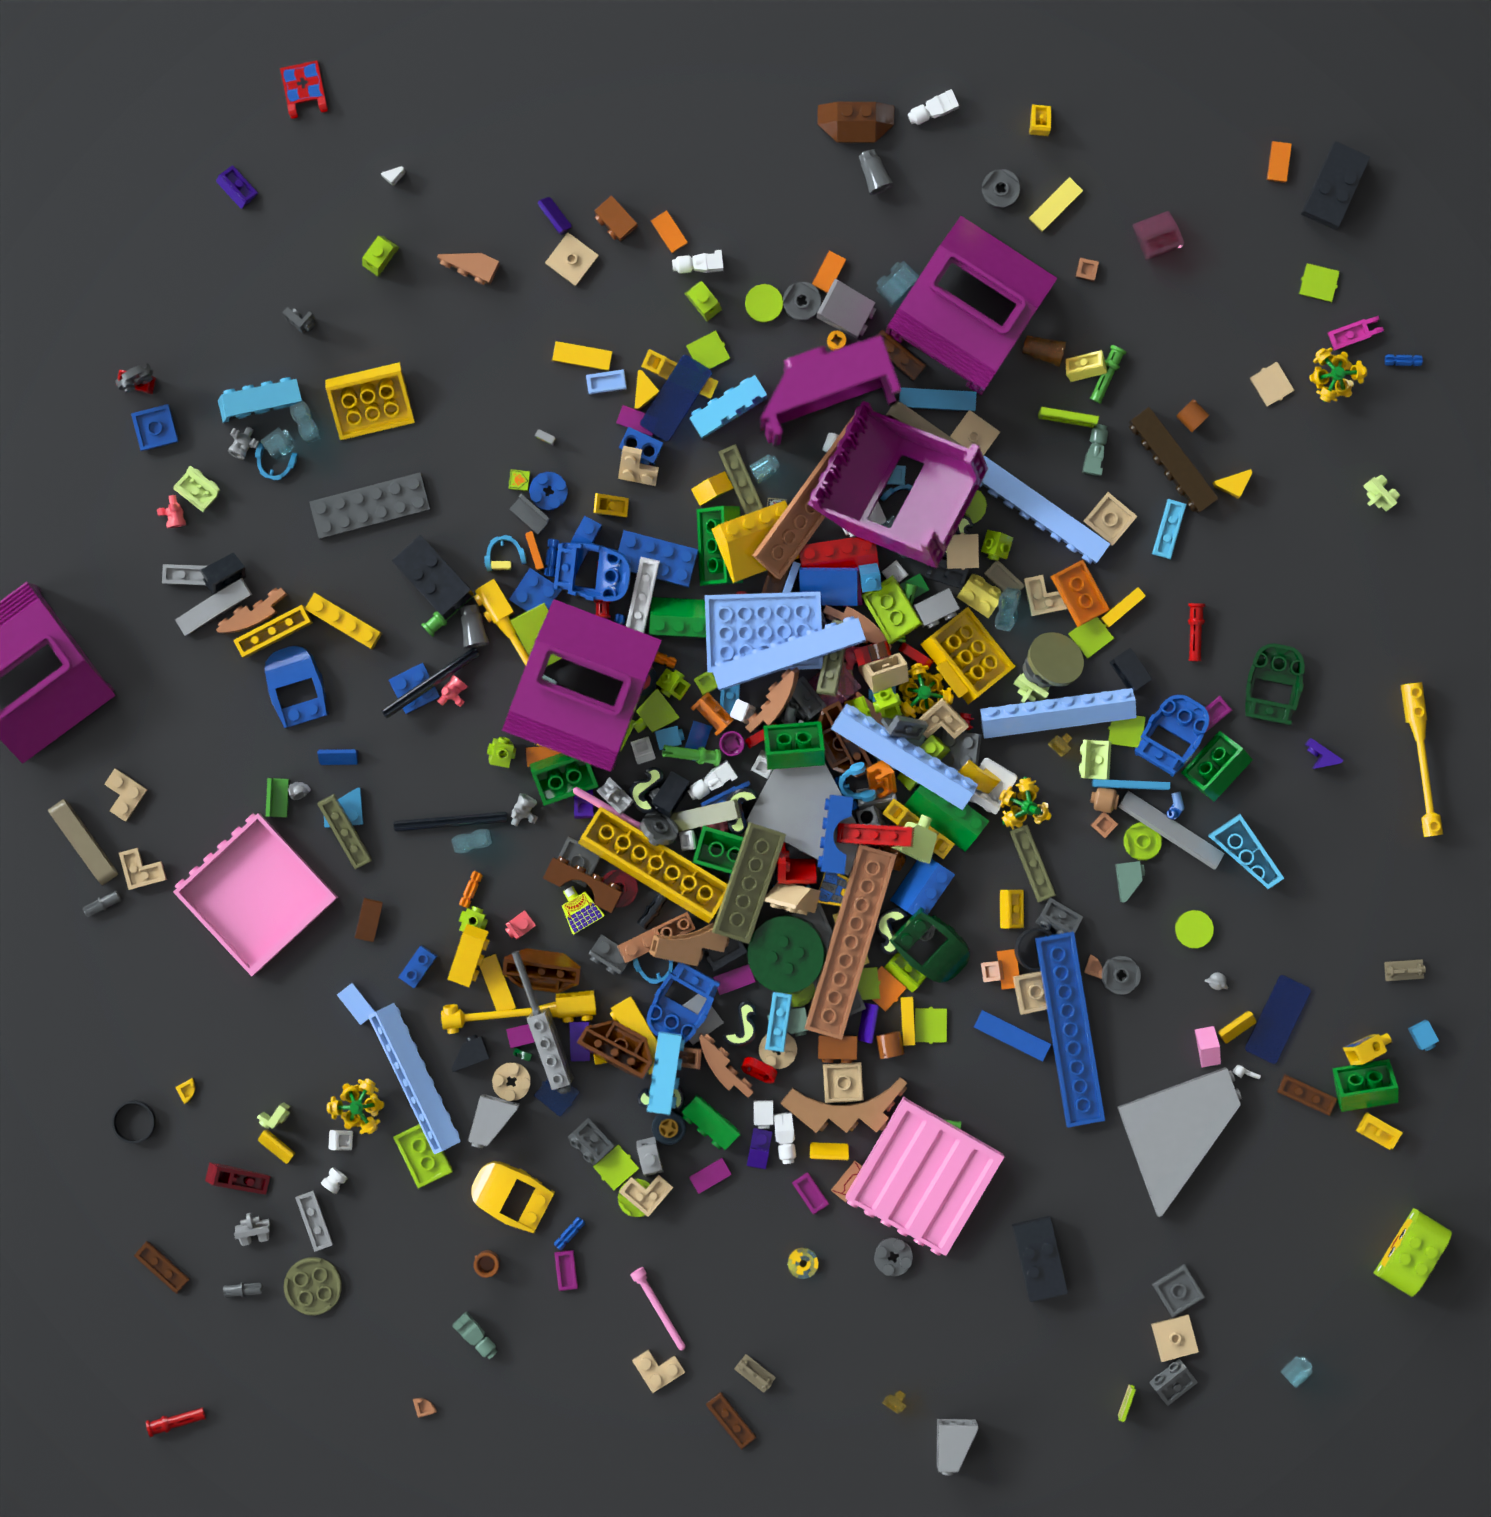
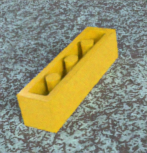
M1137 587L1106 613L1101 620L1107 627H1110L1146 597L1145 594Z
M900 997L903 1046L915 1045L913 997Z

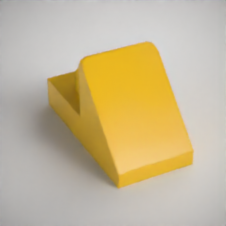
M595 493L594 513L597 515L627 517L629 498Z

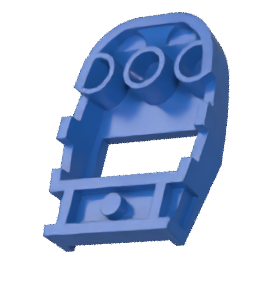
M594 543L558 544L554 589L563 588L568 590V594L578 595L591 601L594 599L615 601L625 595L630 584L631 568L627 557L622 552ZM579 549L599 552L595 589L575 585Z
M290 646L272 653L265 664V675L271 702L284 728L329 715L328 711H326L323 677L316 666L312 654L301 646ZM312 678L318 698L281 709L276 689Z
M1185 695L1169 697L1148 720L1149 722L1141 735L1139 746L1134 750L1135 755H1139L1173 777L1193 756L1201 743L1209 725V714L1206 708ZM1157 726L1164 728L1191 744L1183 757L1150 739Z
M678 962V965L655 993L653 1003L647 1014L649 1029L656 1036H658L659 1031L682 1035L681 1039L687 1042L707 1018L720 982L688 964ZM673 980L707 998L699 1014L665 996Z

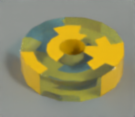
M808 1248L794 1250L788 1258L789 1271L797 1278H810L818 1269L817 1256ZM805 1260L807 1264L802 1267L799 1265V1262Z

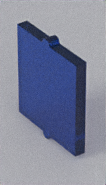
M547 1079L542 1082V1086L534 1096L560 1117L567 1107L572 1105L571 1102L580 1092L571 1085V1089L567 1094H560L557 1089H551Z

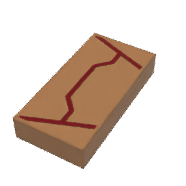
M854 1160L831 1189L844 1202H847L846 1194L862 1168V1165Z

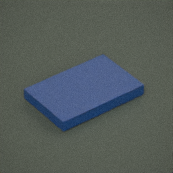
M800 567V592L821 591V605L858 606L857 568Z

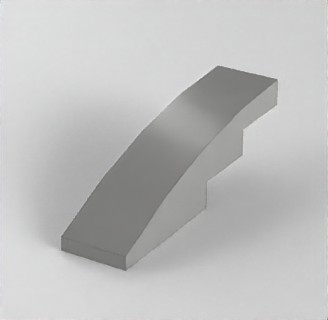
M243 578L184 613L175 621L184 636H187L219 615L224 614L251 596L252 593Z

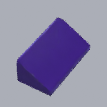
M233 165L219 174L216 180L219 186L241 209L258 195V192Z
M551 197L538 201V206L560 235L572 227Z
M864 1003L866 1009L862 1010L858 1040L872 1044L879 1006L877 1004Z

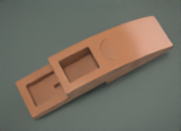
M274 588L267 594L269 597L266 600H259L252 606L254 608L252 611L248 606L238 607L233 611L234 615L230 619L225 618L218 624L217 632L221 634L239 632L261 624L278 613L273 606L288 594L283 588Z
M826 605L823 614L830 621H843V619L852 616L855 619L859 618L866 638V642L863 644L868 645V642L876 644L887 640L881 630L858 611L847 606L843 613Z
M797 667L792 671L788 669L781 676L783 680L779 684L775 682L769 687L768 690L770 692L766 695L769 700L760 707L762 711L759 714L755 712L748 719L749 724L745 728L750 733L763 721L767 725L772 724L784 711L797 685L799 669Z
M685 912L617 947L624 962L627 963L650 952L654 935H684L696 928L688 912Z
M700 1033L699 1040L704 1056L718 1080L728 1090L735 1085L749 1098L753 1093L751 1089L753 1085L745 1078L741 1080L737 1076L738 1071L731 1065L726 1066L730 1062L729 1053L722 1046L720 1048L713 1044L715 1040L709 1034L704 1036Z

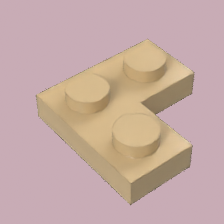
M623 446L618 479L656 486L659 467L640 464L642 449Z
M1043 575L1024 579L1031 617L1067 609L1058 591L1046 592Z
M943 698L918 719L926 721L928 724V728L923 734L926 738L930 737L942 726L955 739L969 727L968 723Z
M116 768L104 784L120 795L110 809V812L127 822L148 789Z
M139 848L119 853L129 890L167 880L162 861L143 866Z
M658 1175L645 1189L631 1177L620 1189L619 1193L649 1217L672 1190L673 1186Z
M649 1349L632 1360L652 1393L685 1373L676 1356L658 1365Z

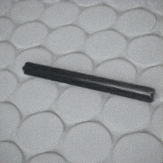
M475 647L470 649L383 708L382 714L389 718L479 656V652Z
M507 812L401 820L394 821L393 825L394 831L501 823L508 821Z

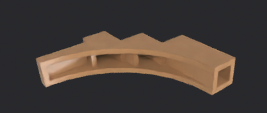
M715 921L697 931L684 935H654L649 953L657 958L698 966V962L703 957L702 948L724 952L729 944V937L713 933L712 930Z
M900 1077L890 1088L878 1096L864 1102L849 1105H833L819 1102L803 1095L794 1088L788 1092L780 1103L816 1133L819 1130L822 1132L829 1124L827 1122L828 1118L846 1133L848 1130L852 1132L859 1124L857 1122L858 1118L877 1133L878 1130L883 1131L888 1124L887 1119L889 1117L883 1112L885 1110L889 1111L895 1104L893 1100L897 1095L902 1096L907 1089L905 1086L907 1082Z

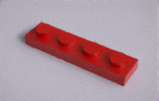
M838 823L837 843L913 847V827Z

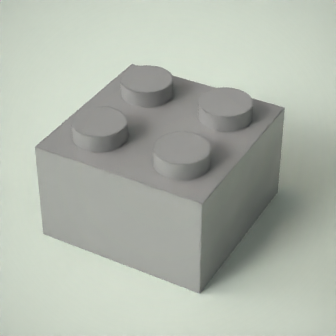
M949 588L913 606L923 623L922 627L927 626L928 629L940 623L939 620L942 618L948 620L956 616V611L959 610Z

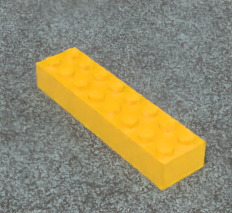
M601 806L578 842L581 846L707 923H710L722 903L728 884L668 847L660 844L658 846L650 844L649 839L642 831Z

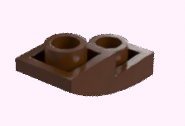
M367 898L363 899L355 933L356 939L374 942L383 902Z

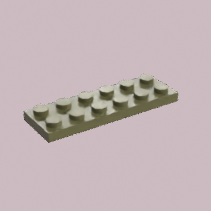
M749 822L712 930L713 933L749 944L786 837L785 833Z

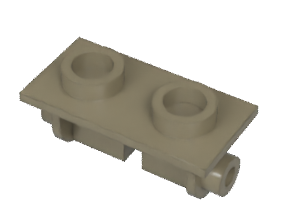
M1423 959L1384 962L1386 981L1424 979L1426 969L1425 965L1423 966Z
M747 1354L744 1355L734 1368L763 1393L771 1387L772 1382L776 1378Z

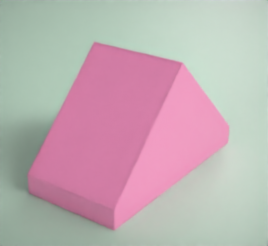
M1214 1026L1195 1029L1201 1067L1221 1064L1220 1045Z

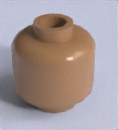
M1098 787L1096 792L1092 791L1090 803H1094L1096 811L1111 813L1113 809L1117 810L1119 795L1115 789Z

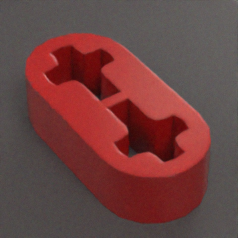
M904 642L898 649V651L916 663H921L922 666L928 665L930 668L934 662Z
M762 729L744 740L749 749L764 740V730Z
M746 1057L741 1065L744 1073L769 1084L775 1081L778 1074L774 1067L753 1057Z

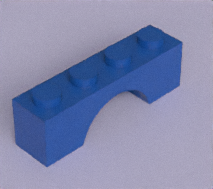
M829 795V799H825L824 810H828L827 818L823 817L822 829H825V837H821L820 848H823L822 856L818 857L817 867L821 868L820 872L845 873L847 855L836 847L833 835L837 824L843 819L851 817L854 797Z

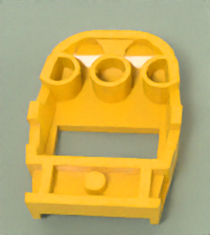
M497 1161L487 1163L481 1168L471 1189L474 1202L482 1210L506 1225L531 1233L535 1232L555 1193L553 1190L547 1189L542 1185V1182L529 1175L523 1169ZM517 1179L535 1187L518 1222L500 1213Z

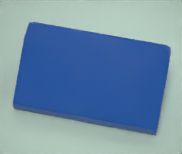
M693 721L685 748H705L712 726Z
M356 749L317 751L320 765L358 764V751Z

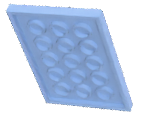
M821 591L705 595L707 672H713L711 667L716 666L715 663L718 661L726 660V662L734 660L733 657L744 653L747 656L752 654L751 651L760 647L763 650L770 648V644L781 641L782 644L788 642V638L799 635V637L807 635V631L813 629L822 630ZM823 656L784 670H793L796 667L798 669H821Z

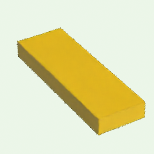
M556 341L552 361L609 371L612 351Z
M496 954L484 958L480 969L496 1011L516 1008L506 979L502 975L503 971Z

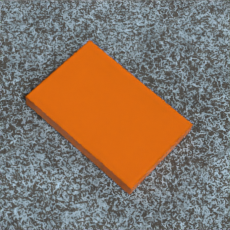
M1084 560L1050 576L1077 627L1110 610Z

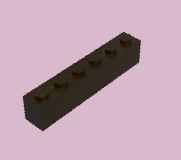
M1150 407L1129 421L1131 432L1135 436L1139 435L1142 439L1140 443L1144 449L1152 452L1154 462L1164 468V475L1170 482L1174 481L1177 485L1176 491L1181 497H1186L1189 501L1187 505L1193 512L1200 513L1218 499L1217 495Z

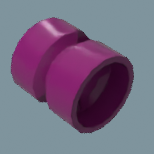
M726 732L720 738V749L727 756H737L744 748V739L737 732Z

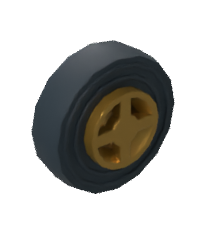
M671 1111L670 1115L659 1113L652 1122L653 1136L664 1145L676 1144L685 1135V1121L675 1111Z

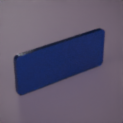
M683 355L642 418L640 425L662 440L669 441L712 375V371L688 355Z
M1280 975L1245 1046V1050L1275 1064L1311 992L1310 988L1284 975Z

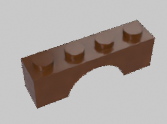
M559 856L552 859L543 879L559 887H562L571 880L583 881L591 887L594 893V905L610 913L614 912L623 894L619 885L613 882L607 884L603 882V877L595 873L591 876L585 873L587 869L577 864L575 867L569 865V860Z

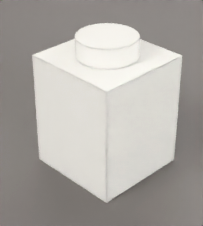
M773 1100L754 1101V1125H758V1128H770V1125H773Z

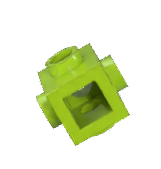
M987 530L981 552L988 554L987 558L998 561L999 558L1007 560L1013 537L1001 532Z
M666 668L656 682L662 688L660 690L661 693L669 698L672 695L678 700L682 699L691 684L683 679L684 675L676 669L672 672Z
M891 687L873 694L876 702L872 704L876 714L880 713L882 718L889 719L895 718L896 715H902L899 707L902 704L898 693H893Z
M493 738V742L489 743L487 754L489 755L490 765L509 768L510 761L515 758L516 748H514L509 738Z
M472 906V909L467 908L466 912L462 911L459 922H462L459 930L464 931L467 924L485 930L488 920L485 919L486 914H483V909ZM472 917L476 918L475 924L471 923Z

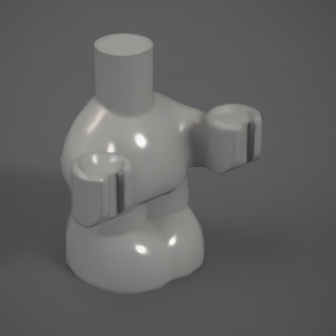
M246 427L244 433H240L239 430L233 428L230 435L235 440L229 447L228 452L232 456L244 460L248 449L257 448L260 443L250 437L254 430Z
M520 793L518 801L512 809L511 817L513 819L511 824L518 826L523 818H527L530 823L533 822L535 824L538 817L530 811L537 804V801L529 795Z

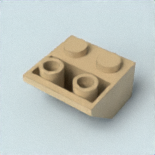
M900 653L873 661L858 668L873 693L909 681L907 663Z
M777 882L765 896L764 901L770 902V907L807 915L808 912H816L820 890L796 884Z

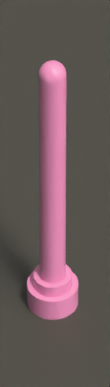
M579 787L573 789L575 795L598 808L601 806L642 831L639 828L640 822L624 813L620 815L612 806Z
M644 1267L635 1270L630 1274L633 1281H636L637 1284L640 1283L679 1350H684V1342L646 1280L647 1272Z

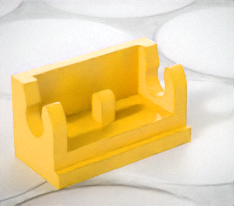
M1365 1113L1356 1129L1357 1132L1389 1150L1395 1147L1402 1135L1401 1131L1369 1113Z

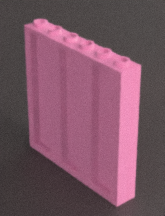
M903 1097L846 1194L847 1203L854 1208L861 1207L864 1209V1213L872 1218L874 1216L880 1218V1222L888 1227H891V1225L898 1229L897 1232L907 1237L910 1235L915 1238L914 1241L921 1246L926 1244L931 1247L930 1250L939 1256L941 1254L946 1256L1004 1159V1155Z

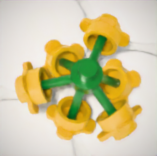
M1322 348L1316 353V358L1313 362H1319L1321 366L1328 364L1332 370L1331 373H1328L1327 370L1322 369L1320 366L1315 367L1314 373L1310 375V381L1315 383L1318 389H1322L1316 392L1321 395L1320 399L1328 403L1331 400L1337 402L1338 399L1335 397H1350L1352 395L1351 388L1354 386L1352 380L1344 379V376L1351 375L1353 380H1358L1359 384H1362L1367 376V368L1362 365L1361 361H1357L1356 365H1352L1348 360V353L1346 352L1332 355V348ZM1331 377L1333 380L1329 388L1325 387L1324 384H1327Z
M921 663L912 665L911 670H908V675L911 674L912 678H909L908 682L900 684L898 687L899 691L903 694V700H905L904 703L901 701L900 710L906 717L912 716L916 718L915 712L918 714L926 713L942 698L949 705L953 702L954 696L951 694V688L948 687L947 690H943V677L940 673L936 675L926 673V670L929 669L928 665L922 666ZM917 679L919 680V683H920V688H919V689H918L917 684L914 683V680H917ZM918 694V696L914 699L913 702L910 701V698H913ZM931 696L937 698V702H934L929 697ZM920 699H922V700L920 701V703H919V707H916L915 704H916Z
M1023 777V779L1019 780L1020 783L1015 784L1019 786L1020 791L1017 793V797L1024 802L1015 799L1016 793L1012 791V786L1001 792L999 800H1001L1000 807L1003 808L1005 805L1010 807L1013 802L1021 806L1013 805L1007 813L1003 811L1002 823L1007 828L1011 826L1013 830L1014 826L1022 827V822L1026 820L1027 814L1035 818L1034 822L1036 824H1041L1042 821L1051 819L1052 815L1049 813L1048 803L1043 802L1037 805L1033 802L1036 799V793L1039 791L1037 785H1034L1036 780L1031 781V777Z
M359 1079L358 1083L360 1085L344 1084L342 1086L343 1093L340 1095L341 1100H336V1097L332 1096L331 1102L327 1104L328 1113L332 1115V1119H336L337 1115H341L345 1123L344 1127L348 1130L357 1126L362 1128L360 1130L361 1134L366 1132L368 1134L373 1133L378 1128L376 1125L380 1123L379 1119L375 1120L373 1117L377 1116L379 1110L384 1108V1102L380 1101L377 1094L373 1093L374 1091L378 1092L379 1089L374 1087L376 1084L369 1079H365V1081ZM365 1095H370V1098H367L363 1104L362 1101ZM345 1100H346L347 1102H349V1103H351V1104H350V1105H344V1106H343L342 1101H345ZM365 1108V1110L368 1113H371L372 1116L366 1118V1116L362 1112L363 1109Z

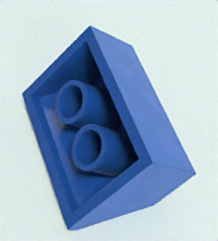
M931 859L930 864L917 860L890 901L912 916L920 907L924 909L926 914H929L955 874Z

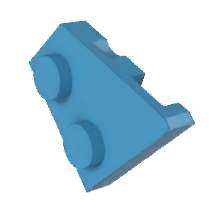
M356 788L338 800L352 825H362L364 823L361 788ZM324 817V826L330 827L326 818Z

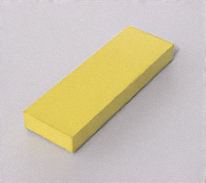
M1069 177L1029 217V220L1043 232L1083 190Z

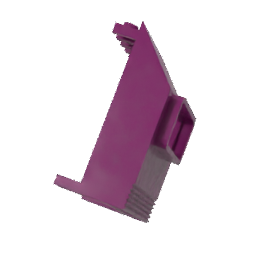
M960 216L895 313L885 333L900 344L903 340L907 341L967 380L965 386L981 396L1052 288L1057 277L963 216ZM952 263L1016 304V307L1003 326H1000L938 285Z
M878 335L874 339H867L863 343L858 342L827 353L825 346L784 360L783 371L785 374L760 419V431L765 430L768 444L772 443L773 447L781 444L782 431L779 425L880 388L883 389L888 406L896 402L894 394L900 392L901 389L882 337Z
M862 401L861 405L854 412L853 420L848 423L844 437L839 440L836 452L829 458L828 467L820 475L819 484L811 492V499L808 505L852 535L937 568L988 470L980 447L972 443L968 449L874 412L870 403ZM901 456H906L923 463L924 466L892 527L887 528L868 519Z
M29 582L24 583L0 601V678L47 644L55 652L63 666L5 709L0 710V740L22 764L115 696L113 687L102 678L40 592L42 591L40 588Z
M553 599L533 645L502 731L611 772L616 765L617 757L662 640ZM550 656L561 657L623 681L615 706L543 680L542 677Z

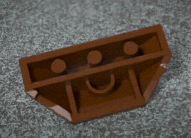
M832 102L818 105V126L837 143H875L894 126V105L879 102Z
M840 701L823 708L818 721H821L825 757L831 769L844 773L850 769L852 764L863 762L866 769L873 764L866 750L831 729L843 709ZM865 770V771H864L863 773H861V774L851 775V776H854V777H857V778H858V777L864 775L865 773H867V771Z
M528 948L519 951L533 990L560 993L572 986L579 985L581 966L566 954ZM513 955L505 956L502 975L508 977L520 988H524Z
M614 1020L586 1026L577 1041V1044L596 1057L640 1079H644L653 1064L647 1038Z

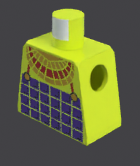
M573 886L563 891L569 902L562 905V908L573 934L605 916L603 911L594 905V901L586 892L578 895Z

